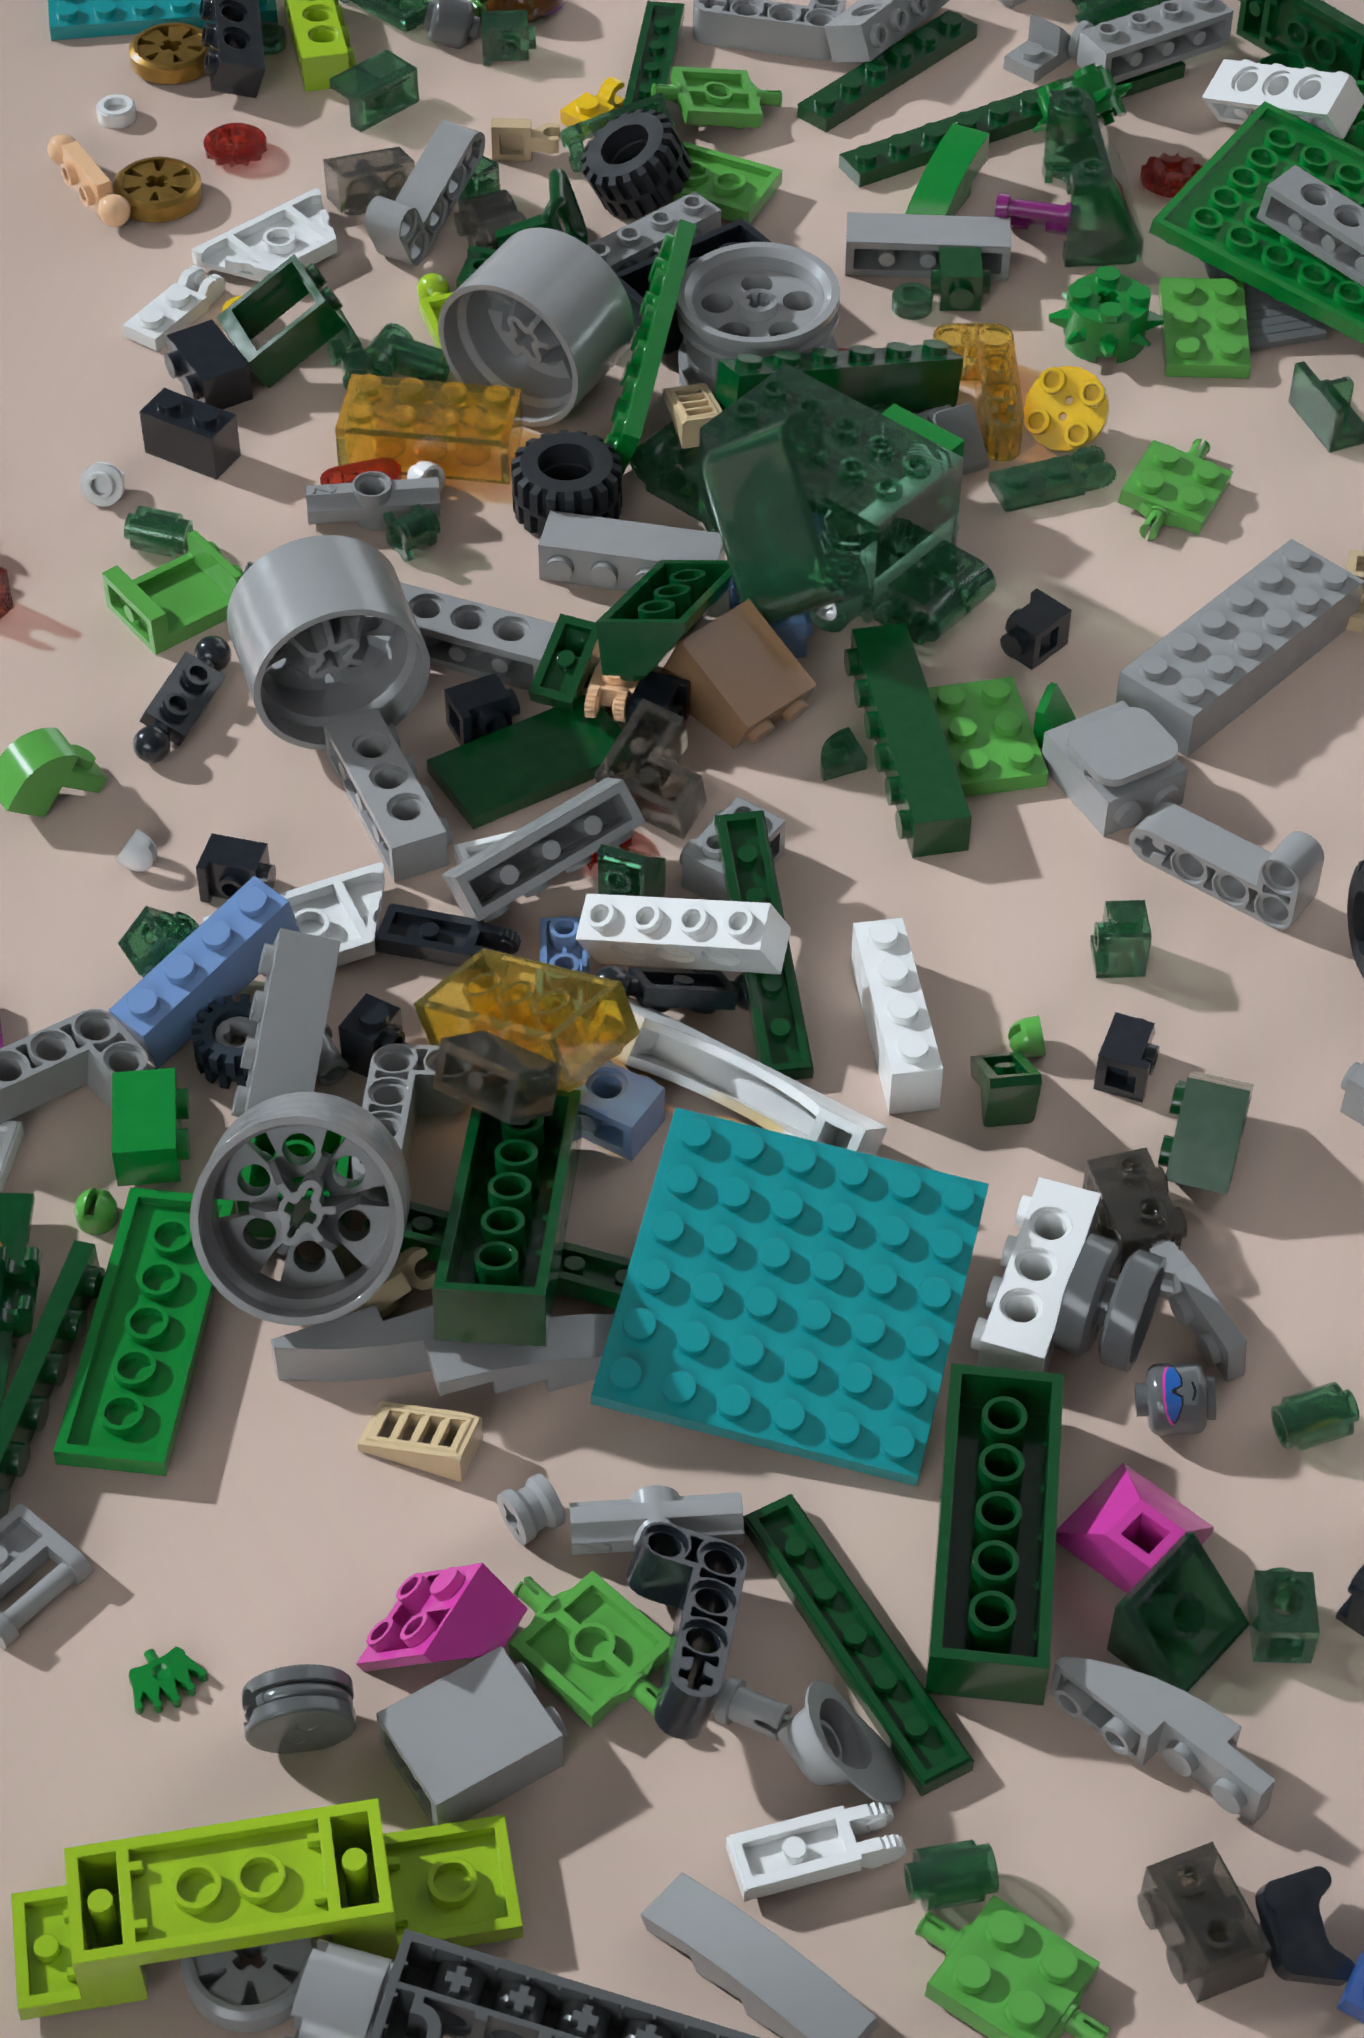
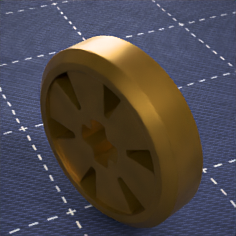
M163 23L140 32L132 39L129 45L130 62L133 71L147 81L163 85L183 84L206 74L204 73V59L207 47L202 46L201 43L202 29L185 23Z
M149 157L135 161L120 170L113 181L114 194L124 197L130 205V218L147 223H164L180 219L194 211L201 203L203 197L201 176L197 169L185 161L171 157Z

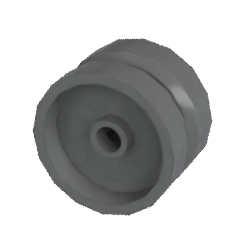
M1092 1233L1085 1241L1067 1281L1055 1326L1054 1347L1081 1356L1092 1348L1102 1327L1098 1345L1101 1364L1129 1372L1141 1350L1158 1302L1167 1265L1166 1257L1139 1249L1129 1256L1118 1278L1122 1261L1120 1243Z

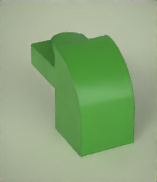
M41 728L19 737L1 754L0 803L8 812L45 817L62 787L100 793L108 777L96 764V758L89 750L79 745H71L58 728Z

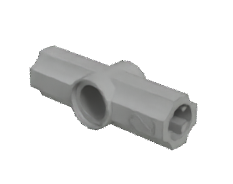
M368 471L357 475L353 483L305 486L309 525L356 522L363 529L377 531L389 527L394 519L441 516L438 477L391 480L385 473Z
M652 1485L636 1490L630 1499L569 1503L572 1555L635 1552L644 1527L655 1522L674 1524L727 1541L733 1545L744 1544L743 1506L740 1492L679 1496V1493L673 1488Z

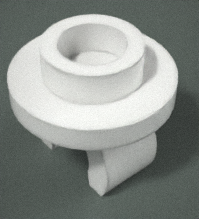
M108 462L91 464L84 470L80 479L83 495L89 502L97 506H110L114 504L124 493V471H120Z

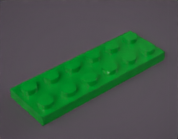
M680 219L674 235L666 233L659 256H656L648 278V281H651L650 290L646 291L639 315L642 316L640 326L637 325L630 345V351H633L632 357L625 366L620 386H623L622 394L616 400L610 420L614 422L613 428L605 440V443H610L615 448V453L620 455L622 476L642 435L697 224Z
M130 1187L53 1450L57 1465L167 1476L216 1288L204 1273L192 1243L190 1232L192 1193ZM217 1199L219 1218L236 1214L235 1200Z

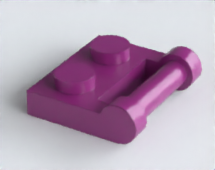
M998 193L995 217H1010V224L1013 229L1027 230L1029 229V224L1045 226V232L1059 235H1068L1069 229H1079L1081 216L1079 203L1067 202L1066 205L1013 199L1009 194Z

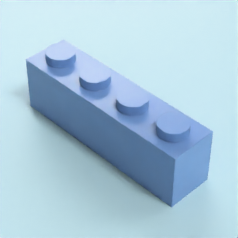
M254 875L109 1009V1012L119 1020L142 1046L148 1056V1061L159 1069L192 1038V1023L197 1022L196 1015L201 1009L209 1013L208 1003L216 1000L220 1006L224 1005V996L232 995L233 998L236 997L260 974L258 973L264 944L273 945L280 928L300 932L290 902Z

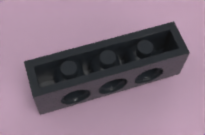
M201 0L199 19L205 21L201 43L202 46L207 47L204 59V73L210 75L211 91L257 98L266 70L259 1Z

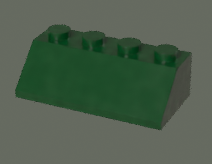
M660 560L596 621L602 675L620 676V679L623 681H637L646 678L747 569L746 560Z

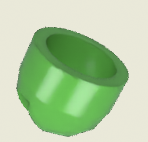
M1039 1015L1020 1019L1009 1028V1046L1013 1052H1021L1027 1058L1046 1055Z
M90 1188L83 1191L76 1199L74 1208L75 1218L78 1227L83 1232L99 1235L112 1230L116 1226L119 1213L117 1203L109 1191ZM95 1206L94 1216L87 1215L90 1207Z

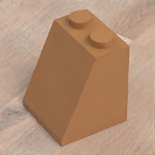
M750 599L681 639L660 672L661 674L690 681V715L734 749L749 739L753 744L760 742L775 729L774 724L783 718L787 722H791L803 714L810 706L806 700L817 686Z

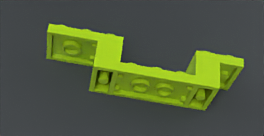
M378 1798L64 1848L66 1885L11 1894L17 2009L21 2021L148 2000L146 1964L328 1934H332L333 1943L395 1959L405 1929L463 1947L523 1938V1925L505 1814L383 1834Z

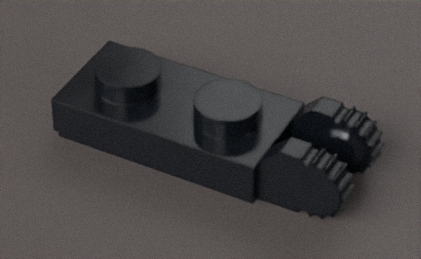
M391 903L376 935L375 950L376 952L472 969L473 967L482 975L490 977L494 975L496 978H503V976L507 977L510 974L514 963L509 955L511 956L516 951L518 952L522 939L513 929L484 923V920L477 921L474 918Z

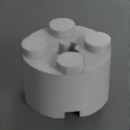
M318 1939L317 1949L313 1948L308 1958L291 2011V2015L294 2016L292 2028L297 2031L295 2037L285 2035V2038H370L394 1965L393 1959Z

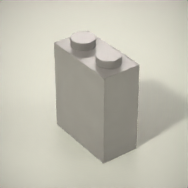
M502 1646L376 1713L381 1746L433 1826L465 1821L564 1766L563 1740L568 1737L560 1715L552 1706L543 1707L535 1695L537 1693L536 1685L527 1667L521 1661L514 1664Z

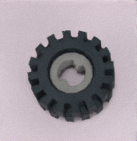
M241 994L240 1002H233L232 995L223 997L224 1005L220 1006L216 1000L208 1003L209 1013L201 1009L196 1015L197 1022H193L191 1027L193 1050L198 1071L200 1074L205 1073L206 1080L211 1084L219 1078L220 1088L229 1089L231 1082H236L237 1086L246 1087L245 1082H247L249 1069L240 1067L245 1043L233 1045L232 1040H236L235 1037L242 1039V1036H244V1039H247V1037L255 1039L258 1024L256 1021L249 1020L252 1005L250 995Z

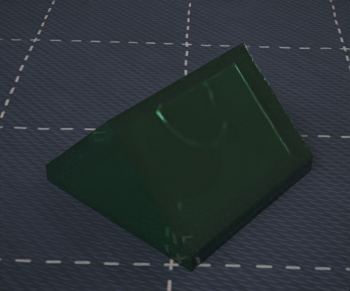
M1186 1532L1115 1606L1107 1645L1108 1652L1134 1671L1155 1677L1187 1693L1250 1625L1194 1532Z

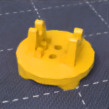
M1061 366L1058 368H1047L1035 380L1026 395L1024 406L1025 427L1038 443L1052 451L1069 453L1083 449L1100 436L1107 424L1110 409L1107 391L1094 374L1081 367ZM1068 398H1073L1071 404L1066 403ZM1067 414V418L1061 421V415Z

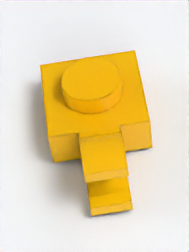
M612 76L602 83L596 96L585 92L560 110L561 123L588 138L592 137L598 129L605 127L607 122L612 119L615 120V111L623 107L624 98L616 95V93L625 86L624 82Z

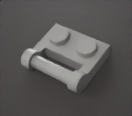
M19 1503L0 1520V1600L49 1558L58 1566L3 1613L0 1611V1648L6 1649L18 1639V1630L73 1582L78 1585L81 1584L93 1573L90 1562L77 1548L22 1503Z

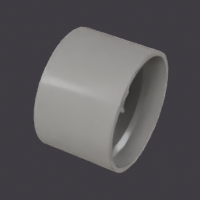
M549 228L524 229L507 239L447 298L440 311L438 322L439 340L444 357L463 388L479 404L495 415L512 423L529 427L549 426L566 417L627 352L634 331L633 312L629 298L612 268L599 254L582 241L569 234Z
M339 535L310 536L288 542L268 552L250 566L237 582L231 594L227 608V626L257 713L264 725L280 739L299 747L326 750L324 723L377 708L386 725L392 723L396 726L414 709L424 694L430 676L428 649L393 565L382 552L372 545L355 538Z
M295 1092L272 1097L255 1105L238 1117L222 1135L194 1189L190 1210V1232L197 1259L204 1273L214 1287L229 1302L244 1312L265 1321L293 1326L313 1325L331 1321L352 1312L369 1300L381 1288L389 1277L399 1256L411 1201V1185L405 1158L392 1134L374 1115L344 1098L318 1092ZM327 1130L344 1137L332 1155L322 1151ZM266 1132L277 1156L273 1157L269 1153L261 1151L251 1139ZM296 1133L305 1134L314 1142L315 1151L309 1156H296L288 1149L286 1138ZM344 1156H353L363 1163L365 1173L357 1179H347L338 1173L336 1162ZM252 1164L262 1166L270 1175V1183L264 1187L249 1185L242 1176V1168ZM304 1176L301 1182L294 1183L292 1180L295 1177ZM385 1185L389 1202L371 1201L367 1197L359 1196L358 1192ZM324 1187L329 1191L330 1197H325L323 1193ZM312 1188L314 1190L310 1199V1210L312 1212H307L303 1219H300L299 1223H294L295 1215L293 1213L295 1206L293 1204H297L301 1197L305 1196L307 1190ZM279 1193L283 1195L281 1201H279ZM217 1199L249 1201V1209L219 1218ZM354 1209L362 1211L369 1218L370 1226L361 1232L350 1231L342 1223V1214ZM255 1218L269 1220L276 1230V1235L268 1240H259L250 1234L247 1223ZM307 1240L315 1241L324 1248L326 1257L318 1262H308L298 1254L297 1246ZM340 1243L363 1264V1266L348 1276L334 1250ZM276 1248L278 1249L277 1253L285 1256L288 1253L280 1281L260 1273Z

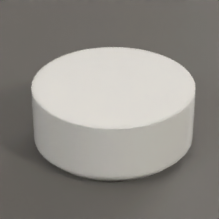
M121 94L109 95L102 98L96 105L98 122L106 128H125L132 125L137 119L135 102L128 96Z

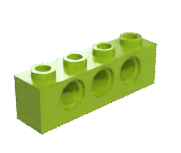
M283 0L284 11L305 92L351 87L350 71L356 70V60L353 46L350 47L347 25L344 26L342 5H339V0Z

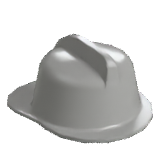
M814 1681L806 1691V1706L782 1724L779 1729L778 1738L802 1773L816 1785L841 1786L853 1783L872 1800L885 1805L896 1804L904 1795L905 1780L901 1766L892 1750L852 1710L836 1688L825 1681Z

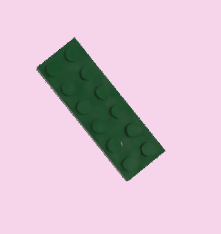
M477 1084L433 1284L435 1340L459 1341L463 1343L511 1344L517 1346H547L582 1142L581 1090Z
M951 1363L925 1687L928 1694L1044 1705L1050 1670L1064 1374Z

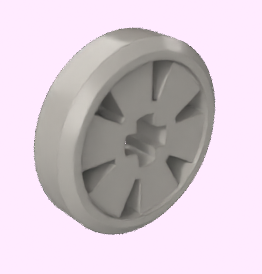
M318 1936L181 1959V1972L187 1995L192 2005L205 2019L227 2030L258 2032L281 2025L293 2017L291 2011L311 1951L313 1948L317 1949ZM261 1952L263 1966L260 1969L252 1965L245 1967L243 1970L241 1969L240 1956L246 1954L248 1957L254 1958Z

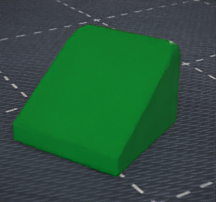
M1050 682L1049 685L1047 684L1035 712L1033 732L1039 748H1043L1044 732L1076 719L1058 684Z

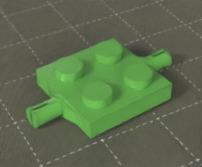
M673 66L670 77L672 85L653 83L651 87L652 101H674L680 107L685 124H692L697 127L714 125L730 126L735 129L746 127L760 128L763 118L760 105L780 107L782 104L781 90H760L751 82L747 70Z
M1196 439L1188 453L1156 440L1151 442L1121 489L1118 503L1139 511L1147 518L1139 529L1140 535L1143 538H1146L1149 533L1148 540H1154L1163 525L1179 527L1196 535H1199L1230 485L1233 474L1231 470L1204 460L1210 451V444L1206 440L1201 446L1202 439Z
M593 1570L573 1588L560 1592L555 1596H551L531 1576L524 1578V1584L520 1581L514 1590V1595L536 1614L530 1625L509 1642V1655L517 1662L521 1661L538 1681L592 1728L617 1705L628 1701L630 1698H634L654 1717L659 1688L650 1681V1678L665 1663L671 1637Z
M996 1895L992 1896L977 1918L964 1926L960 1931L948 1925L930 1911L926 1912L924 1918L922 1917L915 1934L946 1953L943 1963L927 1982L925 1996L986 2037L1058 2038L1067 2031L1076 2038H1108L1111 2028L1106 2027L1079 2009L1082 1995L1096 1977L1100 1962Z

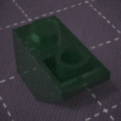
M600 845L598 849V894L645 897L664 896L666 892V858L620 845Z

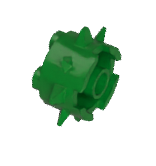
M1092 63L1073 72L1075 79L1070 82L1059 83V80L1044 85L1037 90L1040 97L1037 99V103L1043 119L1037 122L1038 125L1032 129V132L1049 131L1054 145L1059 146L1065 144V137L1075 134L1081 138L1115 122L1113 113L1114 116L1119 117L1127 114L1121 97L1132 87V84L1115 85L1109 68H1103V65L1096 66L1095 63Z
M1113 266L1098 267L1095 274H1089L1077 279L1068 287V293L1063 292L1062 294L1066 300V308L1051 313L1048 317L1049 322L1063 328L1066 348L1076 357L1092 363H1096L1097 357H1117L1116 363H1123L1135 358L1143 350L1144 346L1150 347L1151 345L1145 337L1146 331L1164 324L1163 316L1149 311L1151 301L1150 288L1140 284L1137 280L1120 274L1119 269Z

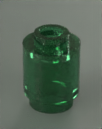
M140 505L135 513L127 515L124 525V538L130 540V547L133 550L174 558L176 554L185 555L188 552L187 533L193 531L192 520L183 519L181 513Z
M1334 1381L1283 1397L1281 1404L1271 1408L1273 1427L1281 1445L1285 1449L1297 1446L1301 1451L1352 1435L1354 1432V1422L1359 1421L1360 1418L1358 1405L1352 1392L1349 1389L1342 1390L1339 1384Z
M973 1839L916 1848L913 1850V1862L904 1864V1878L909 1899L911 1901L920 1900L925 1912L984 1902L985 1895L997 1893L999 1890L996 1860L989 1843L976 1845Z

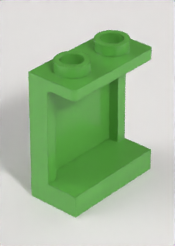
M196 530L187 533L189 550L185 555L133 580L118 565L102 572L107 607L155 655L226 621L231 594L237 582L244 574L238 565H232L222 556L214 542H208Z

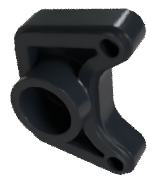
M1315 1866L1271 1880L1260 1887L1255 1896L1260 1919L1258 1940L1263 1951L1269 1956L1274 1972L1285 1981L1341 1986L1348 1982L1355 1964L1349 1957L1336 1950L1329 1943L1326 1936L1319 1903L1321 1897L1331 1886L1332 1879L1328 1870L1322 1866Z

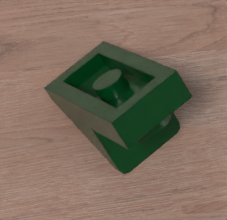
M560 613L528 690L530 701L571 712L575 711L583 689H588L595 667L600 662L596 622Z
M1021 1052L970 1056L971 1077L981 1087L982 1121L984 1126L997 1127L1033 1122L1036 1115L1042 1079L1041 1073Z

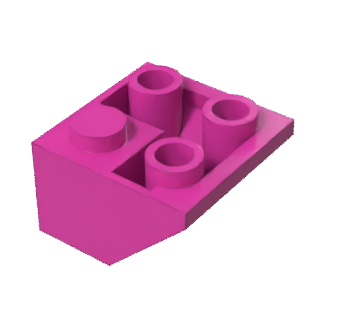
M1123 1462L1057 1528L1056 1542L1144 1606L1213 1534L1214 1527Z
M484 1563L415 1573L407 1578L399 1587L396 1593L398 1600L388 1616L370 1631L366 1639L368 1646L356 1665L365 1672L478 1658L500 1646L504 1648L528 1608Z

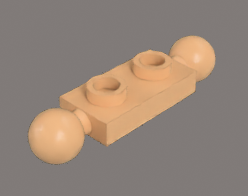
M68 134L55 135L49 141L48 155L55 164L60 165L66 184L73 186L78 191L84 206H90L106 225L110 227L124 225L129 220L131 214L128 201L124 197L112 193L110 179L74 137Z

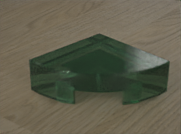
M849 727L843 728L831 735L821 749L820 774L823 781L867 769L868 757Z

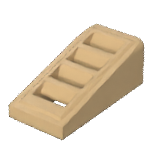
M706 383L663 389V397L682 449L725 443V417Z
M379 1401L358 1442V1450L462 1483L483 1440L482 1418L459 1411ZM386 1421L396 1423L389 1438L379 1437ZM407 1427L415 1429L410 1441L401 1440ZM426 1433L434 1435L430 1444L422 1443ZM445 1439L453 1441L450 1447L442 1446Z

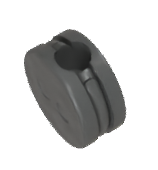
M300 1664L272 1669L252 1678L245 1684L242 1690V1707L247 1721L244 1722L246 1741L254 1748L265 1752L291 1754L326 1749L346 1740L356 1729V1712L352 1701L354 1690L351 1677L343 1670L318 1664Z

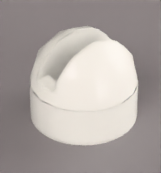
M421 460L416 465H412L408 470L407 479L438 477L439 493L444 487L445 471L441 466L433 462Z
M137 829L115 861L133 871H146L156 861L158 850L153 840Z

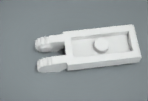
M197 265L189 266V269L181 273L178 283L172 284L122 325L124 337L159 352L167 345L166 335L188 328L209 310V307L217 301V298H220L223 291H225V278L218 274L209 275V278H206L203 268Z
M873 1802L844 1809L842 1805L729 1835V1837H726V1849L743 1901L861 1871L862 1867L869 1869L877 1868L883 1864L896 1862L897 1859H901V1856L905 1855L904 1852L907 1850L902 1836L898 1834L885 1835L884 1837H876L861 1842H856L854 1834L863 1835L873 1830L883 1829L890 1822H893L894 1815L890 1804L885 1805L880 1802Z

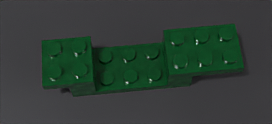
M1238 0L1241 4L1236 31L1237 35L1270 55L1292 52L1302 55L1307 62V67L1330 73L1341 71L1351 75L1355 81H1364V25L1323 0Z

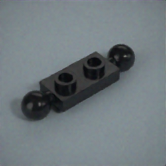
M218 636L204 637L196 645L195 656L187 651L184 653L139 721L146 725V727L141 728L136 733L133 739V749L139 759L147 763H158L169 754L171 742L180 747L225 678V675L219 671L228 666L232 654L229 644L223 638Z
M608 965L599 969L592 980V992L599 1002L602 996H613L619 999H628L631 996L635 997L642 1007H652L659 1012H667L670 1008H689L697 1013L712 1014L716 1010H735L736 1005L743 1010L749 1011L742 973L733 981L728 980L722 971L629 967L627 972L619 966Z

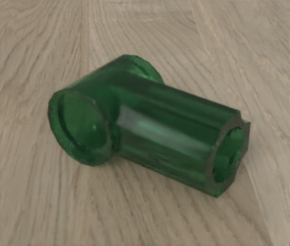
M386 324L362 351L361 355L365 368L378 378H389L395 372L410 378L425 379L438 387H442L448 380L450 367L442 349L415 341L410 332L399 324Z

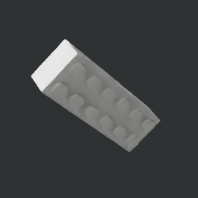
M1290 539L1123 668L1119 674L1116 703L1123 700L1129 707H1138L1148 711L1176 740L1178 752L1188 757L1347 629L1350 616L1356 612L1358 613L1364 580L1295 540Z

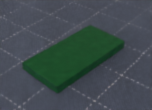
M585 694L580 696L574 712L554 707L427 759V772L472 829H476L638 760V748L602 706H600L596 718L585 717Z

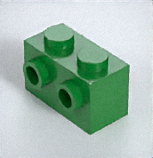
M175 1068L112 1072V1159L118 1186L181 1182V1160L191 1159L188 1128L181 1129V1120L190 1119V1101L188 1088H178Z

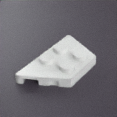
M314 188L191 249L193 263L197 266L260 282L293 254L297 256L305 267L311 262L317 264L321 260L337 253V240L333 227L330 226L327 210L323 207L321 192L319 189Z
M382 862L280 893L290 902L300 932L341 941L336 967L375 955V938L379 930L385 885V872ZM210 916L204 917L203 922L206 921Z

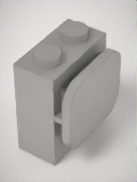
M1122 700L1044 732L1042 757L1047 767L1048 775L1103 837L1118 830L1134 826L1137 822L1142 821L1161 802H1171L1176 805L1183 803L1188 769L1177 759L1178 744L1176 740L1148 711L1138 707H1129Z

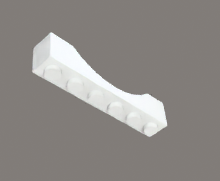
M602 996L583 1042L625 1065L656 1075L718 1102L767 1130L876 1156L888 1128L652 1007H642L636 999L630 996L628 999Z

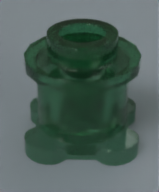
M415 504L411 507L410 512L397 518L392 511L383 514L387 531L385 534L389 546L400 554L404 562L407 563L414 559L412 550L425 544L427 546L436 545L437 534L440 533L441 529L438 518L431 509H425L421 504Z

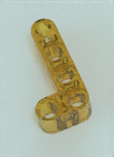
M949 323L938 326L934 330L933 339L948 343V348L964 358L960 381H974L979 428L988 458L1000 462L1011 461L1017 458L1021 450L1024 410L1014 336L1011 329L998 323Z

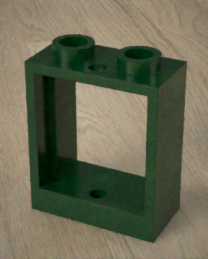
M295 254L216 317L234 347L249 364L250 370L268 389L347 326L338 312L343 307L342 303L328 286L324 289L322 288L328 283L312 262L305 267ZM310 293L316 303L261 347L256 336Z

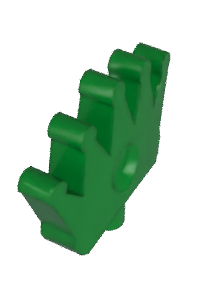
M175 1646L160 1658L154 1649H148L144 1653L148 1664L132 1668L129 1671L135 1712L138 1715L144 1712L143 1701L146 1698L154 1706V1711L161 1713L163 1711L161 1693L172 1702L175 1708H179L181 1706V1699L177 1693L176 1686L187 1691L189 1696L196 1695V1688L194 1683H191L190 1676L199 1678L201 1682H206L208 1679L206 1670L190 1659L180 1647Z

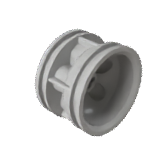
M772 242L733 244L713 250L695 260L684 272L677 298V321L684 335L678 352L679 385L706 383L714 396L719 360L736 359V356L741 353L766 357L774 356L776 351L781 350L793 351L798 354L812 353L814 348H829L838 351L837 343L832 335L839 322L840 287L832 269L820 258L805 250ZM725 420V424L733 426ZM801 420L738 425L736 427L773 428L785 426Z

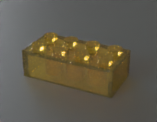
M351 374L335 427L338 468L340 470L379 471L385 474L407 475L412 465H416L419 461L423 460L441 466L445 471L446 479L510 484L512 477L511 463L512 459L515 458V452L519 448L523 432L522 389L501 385L486 386L463 384L455 381L440 382L419 380L417 378L405 379L381 377L372 374Z
M486 948L481 949L413 1004L430 1045L458 1047L469 1055L470 1064L568 1092L585 1084L591 1074L609 1059L618 1056L623 1051V1047L640 1034L622 982Z

